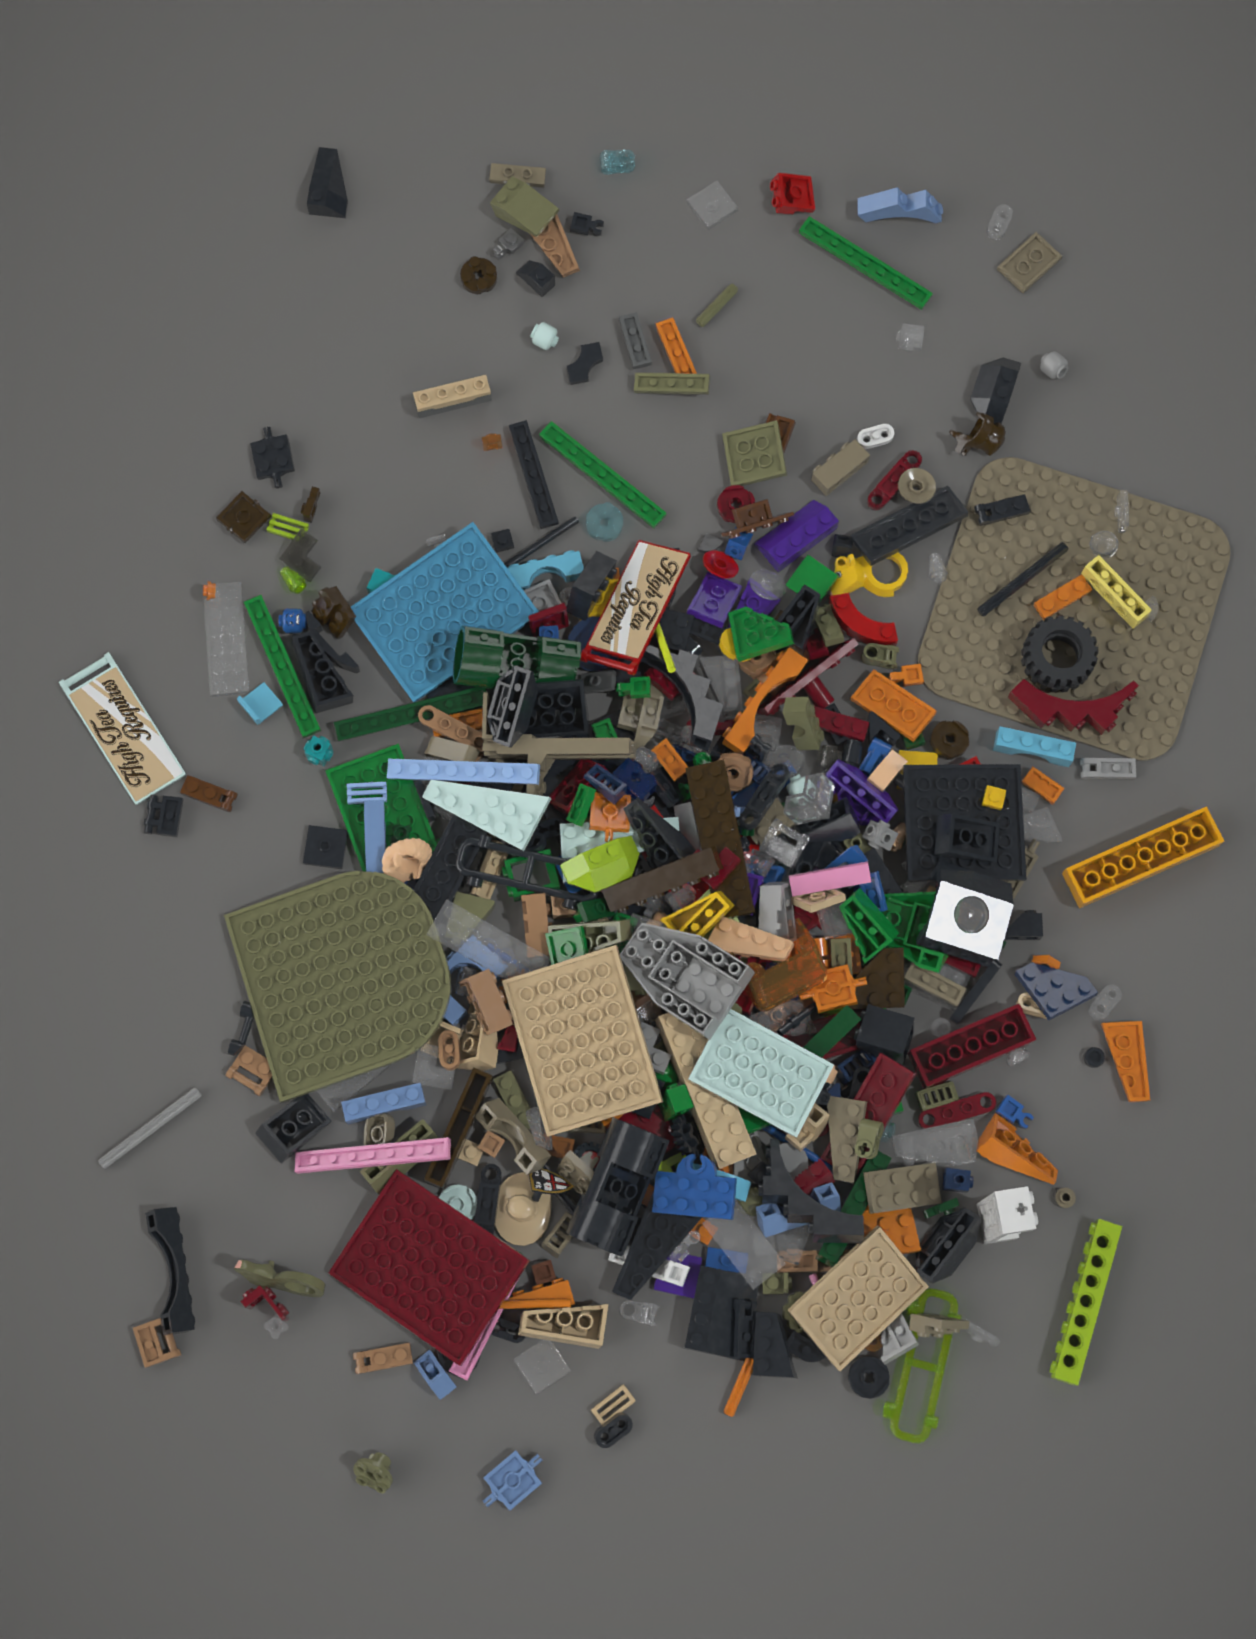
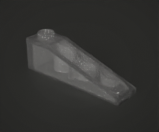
M974 1119L891 1136L896 1157L927 1160L953 1166L976 1162L978 1135Z

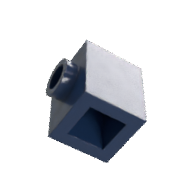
M953 1168L944 1169L942 1190L967 1193L969 1188H973L974 1177L970 1176L971 1171Z

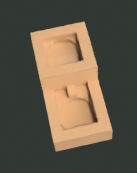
M892 750L873 771L867 781L883 792L908 761Z

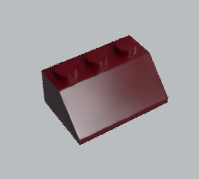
M580 760L549 796L551 797L549 804L566 818L580 783L594 788L584 778V775L596 764L592 760ZM597 763L598 765H600L601 767H603L605 770H607V769L605 768V766H603V765ZM597 773L594 778L596 779L600 774Z

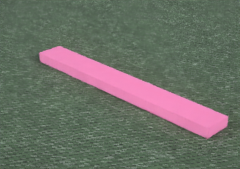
M447 1137L296 1152L295 1172L300 1174L450 1159L451 1139Z

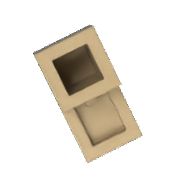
M814 1103L798 1136L794 1137L787 1134L785 1139L801 1152L822 1133L828 1123L829 1114Z

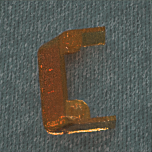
M799 918L795 919L796 935L798 938L795 945L798 954L767 970H764L760 964L755 962L747 964L755 974L744 990L760 1011H769L823 983L827 979V969L817 944Z

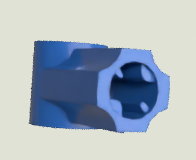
M874 737L859 769L869 777L888 755L892 745Z

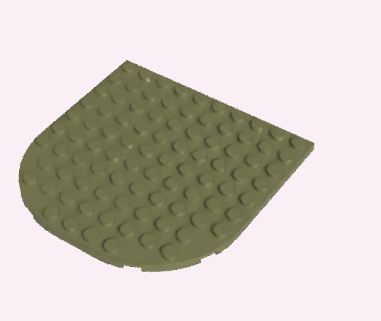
M345 872L224 915L281 1103L409 1057L431 1039L443 1021L450 1000L451 977L436 924L423 900L413 889L394 877L379 872Z

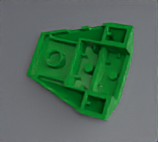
M935 892L884 894L888 910L882 911V913L899 932L896 938L887 946L903 947L904 957L916 966L940 973L949 954L916 944L917 936L928 921ZM961 900L956 904L954 909V920L956 925L958 924L960 917Z

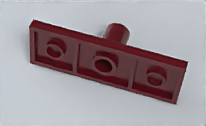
M855 638L840 643L829 652L828 656L822 657L801 673L795 681H791L774 696L761 704L757 709V714L759 716L775 714L781 709L780 705L785 703L787 697H796L794 694L802 688L816 707L826 708L835 699L818 675L829 668L836 667L840 663V658L848 657L856 651L854 648L858 645V642Z

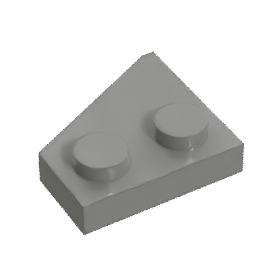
M903 1313L883 1330L881 1335L883 1356H881V1360L884 1364H887L919 1345L913 1332L909 1330V1324Z

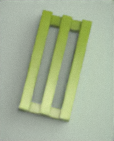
M273 513L267 527V532L303 543L309 529V524ZM276 520L281 521V522H284V523H288V524H291V525H294V526H297V527H300V528H304V530L299 529V528H296V527H293V526H290V525H286V524H283V523H280V522H277ZM274 526H277V527H280V528H283V529H286V530H289V531H293V532H296V533H299V534H302V535H301V536H297V535H294V534H291V533H288V532H285V531H281V530L275 529V528H273V527H274Z

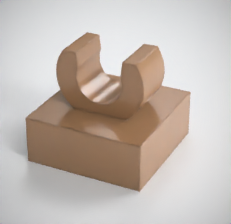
M487 1131L477 1148L495 1158L505 1140L491 1131Z

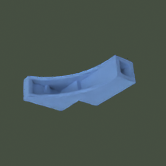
M897 187L857 198L858 216L865 222L892 217L918 218L933 223L942 222L941 214H943V207L927 190L906 195Z

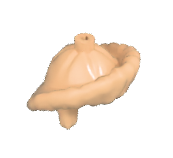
M405 838L388 846L382 858L383 874L394 877L403 883L413 878L419 879L432 856L430 845L420 838Z

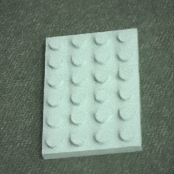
M730 1009L712 1038L707 1041L688 1080L786 1133L797 1137L834 1064Z

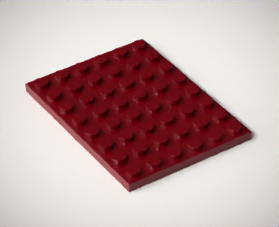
M396 1169L328 1273L453 1362L462 1366L530 1262V1259Z

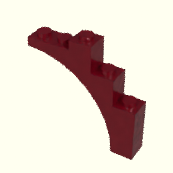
M1023 679L1010 691L1008 698L1040 729L1045 725L1049 727L1057 718L1071 732L1075 728L1079 730L1088 722L1102 735L1105 731L1109 733L1117 725L1115 723L1118 718L1116 714L1123 709V703L1126 700L1130 702L1137 695L1136 689L1139 685L1133 680L1122 690L1110 696L1096 700L1074 701L1051 696Z

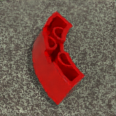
M849 593L830 596L828 603H830L837 623L839 622L841 628L848 636L865 644L897 645L898 637L894 622L883 623L864 616L854 606Z

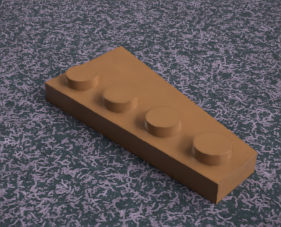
M557 214L538 237L530 234L563 278L580 271Z

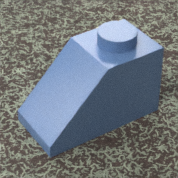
M431 1350L413 1362L440 1400L456 1388V1385Z

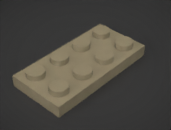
M936 1163L864 1173L870 1214L942 1203Z

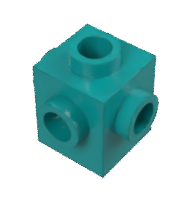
M313 735L312 739L308 740L304 746L307 760L314 765L319 764L325 767L327 761L331 760L334 753L330 740L323 736L318 738Z

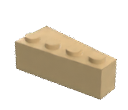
M608 1304L524 1311L521 1314L518 1335L599 1349L603 1346Z

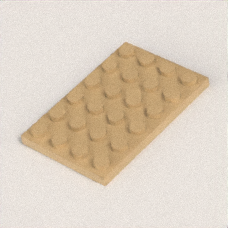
M876 1226L863 1238L862 1243H858L801 1296L788 1309V1312L834 1367L841 1371L929 1286L881 1227Z

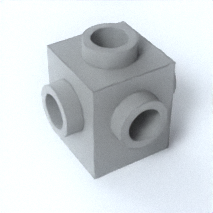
M870 820L862 838L868 840V845L877 850L879 847L890 851L898 833L889 829L890 824L879 820L878 823Z

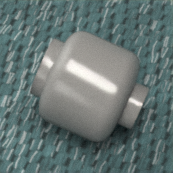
M1053 351L1043 355L1040 369L1053 380L1060 379L1068 371V361L1058 352Z

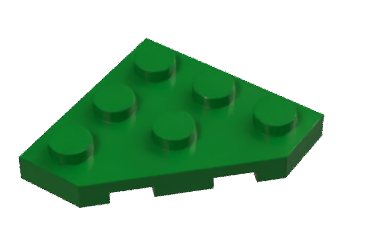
M743 607L728 613L736 658L739 662L794 644L792 631L787 623H780L768 615L754 612L749 607Z

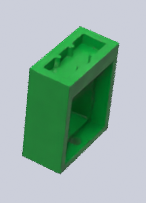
M550 849L538 852L552 856ZM519 856L504 860L505 867H502L504 877L514 879L511 866L526 863L527 858ZM545 862L550 884L542 886L560 890L554 864ZM507 886L509 897H513L514 902L520 901L521 895L540 894L527 890L517 892V888Z

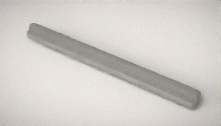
M197 1088L191 1089L98 1160L101 1167L104 1169L108 1168L202 1096Z

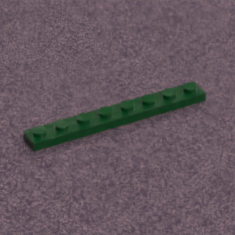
M476 687L334 722L338 742L420 722L418 718L419 710L427 705L433 706L448 715L483 707V692H486V688ZM426 711L422 717L425 720H430L434 715L432 712Z

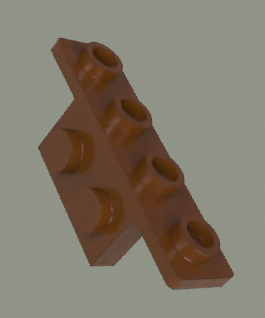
M768 499L732 509L737 528L721 534L722 537L729 536V539L736 538L743 531L748 534L757 531L756 527L759 526L763 529L773 526L772 522L778 521V524L789 521L788 517L794 516V512L772 517Z

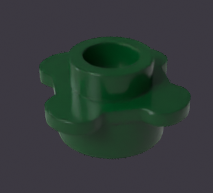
M397 824L393 826V837L391 838L393 843L405 838L410 839L409 836L412 832L410 826Z

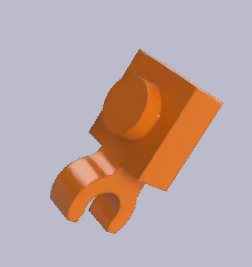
M921 664L902 666L900 668L901 672L889 673L890 676H888V679L894 683L903 681L904 687L924 683Z

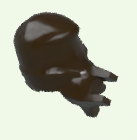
M980 412L976 413L979 419L969 435L954 430L949 431L950 435L956 438L958 442L954 451L964 456L967 455L972 447L985 451L989 456L993 455L1005 442L1006 434L1004 425L999 422L994 424V417Z

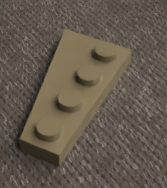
M831 1096L827 1109L834 1180L856 1182L859 1156L855 1152L860 1121L862 1118H865L866 1101Z

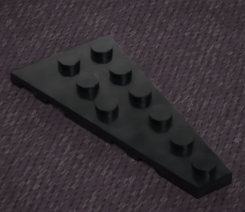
M654 1191L612 1290V1293L629 1300L633 1299L702 1218L652 1212Z

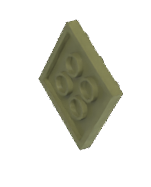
M777 420L722 433L731 485L745 486L787 476Z

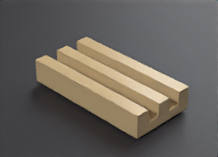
M623 1384L592 1408L591 1411L602 1425L615 1414L622 1413L636 1400ZM622 1390L625 1392L623 1396H621L618 1400L612 1403L600 1414L597 1412L599 1408H601L604 1404H606L613 1397L619 1394ZM627 1397L630 1399L629 1402L623 1405L620 1409H618L615 1413L609 1416L606 1420L602 1419V1417L605 1414H607L610 1410L616 1407L624 1399H626Z

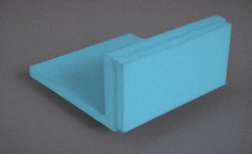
M265 682L244 698L241 696L237 698L238 703L257 725L283 706Z

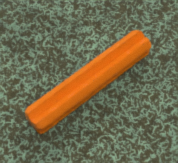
M753 1358L745 1359L723 1411L724 1414L730 1417L734 1416L753 1372Z

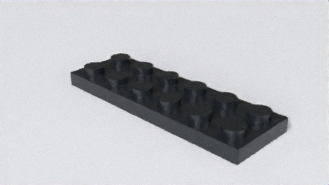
M946 486L936 491L929 501L921 504L912 503L851 535V540L869 565L872 566L968 517L969 512L951 488Z

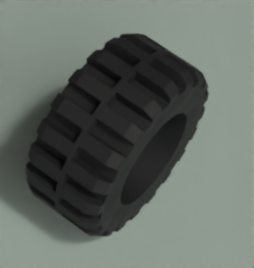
M1057 615L1055 619L1050 616L1045 621H1039L1030 630L1023 644L1021 663L1023 667L1026 666L1024 672L1027 676H1032L1031 681L1034 684L1037 682L1041 684L1040 688L1043 690L1046 687L1050 688V692L1054 693L1058 689H1061L1062 693L1068 692L1070 688L1074 690L1088 679L1097 664L1098 658L1096 656L1099 653V649L1095 646L1097 643L1096 637H1091L1092 631L1089 627L1085 629L1082 621L1079 620L1078 623L1073 621L1074 617L1069 616L1067 619H1064L1063 615ZM1051 640H1061L1068 643L1076 653L1077 661L1075 665L1069 668H1057L1051 665L1043 655V645Z

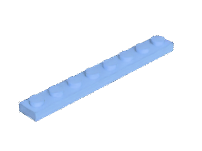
M388 759L387 769L388 779L539 785L540 765L527 763Z

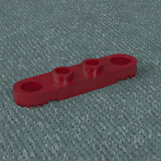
M916 450L906 452L868 495L867 504L872 510L883 509L899 491L898 482L906 470L920 467L922 456ZM910 456H914L917 458L918 462L915 464H911L908 462L907 458ZM875 496L882 499L881 504H873L872 498Z
M989 1092L976 1094L923 1111L919 1115L918 1122L921 1128L927 1131L991 1112L996 1106V1099ZM986 1097L990 1099L991 1105L989 1108L981 1106V1098ZM925 1115H932L934 1118L933 1125H926L923 1122V1117Z

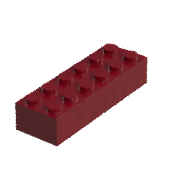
M1020 1003L913 1048L907 1054L923 1089H927L1033 1044L1037 1039Z

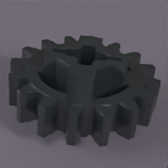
M689 1114L675 1117L672 1120L673 1125L670 1127L673 1130L671 1135L674 1137L673 1143L677 1145V1150H681L682 1156L686 1155L687 1157L691 1154H696V1157L704 1152L702 1148L705 1145L702 1142L698 1127L694 1123V1118H690Z

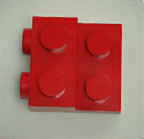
M777 173L771 180L770 190L774 191L772 206L776 207V213L793 215L796 211L809 213L815 211L811 176Z

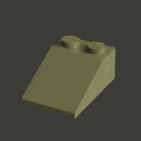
M513 176L490 202L496 217L535 237L541 234L560 211L558 207L527 183Z

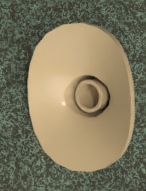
M525 1172L516 1173L502 1183L495 1223L501 1237L509 1243L521 1246L533 1244L543 1236L550 1221L552 1208L550 1194H542L539 1202L532 1200L534 1192L531 1191L529 1175H526Z

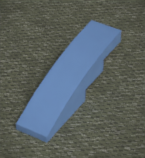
M384 800L364 801L366 872L383 873L382 858L387 848Z

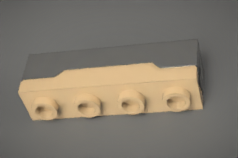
M486 375L413 392L419 418L492 401Z

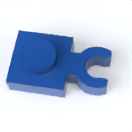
M1009 1095L1004 1097L995 1111L1011 1124L1017 1120L1018 1125L1023 1129L1028 1128L1023 1119L1026 1117L1029 1120H1033L1034 1118L1030 1113H1023L1022 1109L1024 1106Z

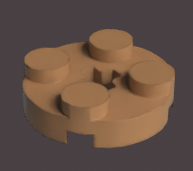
M774 650L756 656L760 658L758 660H754L755 657L745 662L738 661L739 667L744 673L757 678L761 674L766 673L771 666L775 667L777 665V656Z
M724 753L718 760H725L731 791H739L746 785L748 786L753 777V766L750 758L738 753ZM736 769L738 773L731 775L732 773L728 770Z

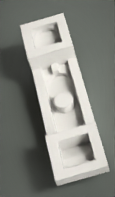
M627 1245L623 1257L610 1253L608 1260L623 1266L631 1246ZM666 1259L651 1277L683 1287L690 1267Z

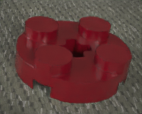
M741 485L726 487L718 497L717 509L725 522L735 523L732 509L736 508L731 506L734 500L741 503L739 507L755 503L753 494Z

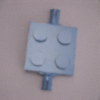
M515 1450L483 1477L489 1484L492 1492L482 1500L484 1504L491 1499L486 1504L489 1507L498 1499L510 1511L540 1486L542 1482L536 1476L533 1469L543 1461L542 1458L538 1459L540 1457L538 1453L528 1462Z

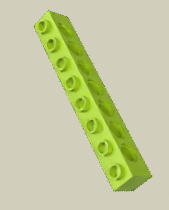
M1097 1219L1089 1227L1088 1234L1091 1237L1089 1242H1086L1084 1245L1083 1254H1085L1083 1262H1080L1077 1270L1080 1276L1078 1282L1075 1281L1072 1288V1293H1074L1073 1301L1068 1303L1066 1313H1069L1067 1321H1063L1061 1333H1063L1062 1340L1057 1342L1055 1353L1058 1354L1056 1361H1052L1049 1370L1052 1373V1379L1073 1386L1079 1385L1123 1226ZM1098 1237L1105 1239L1106 1245L1104 1248L1098 1246ZM1093 1256L1098 1257L1100 1260L1098 1268L1094 1267L1091 1263ZM1087 1276L1094 1278L1095 1284L1093 1287H1089L1086 1284ZM1082 1296H1086L1089 1299L1087 1307L1082 1306L1080 1303ZM1077 1315L1081 1316L1084 1320L1082 1327H1078L1075 1324V1317ZM1071 1335L1076 1336L1078 1339L1076 1347L1071 1346L1069 1343ZM1066 1355L1070 1356L1073 1360L1070 1367H1067L1063 1362Z

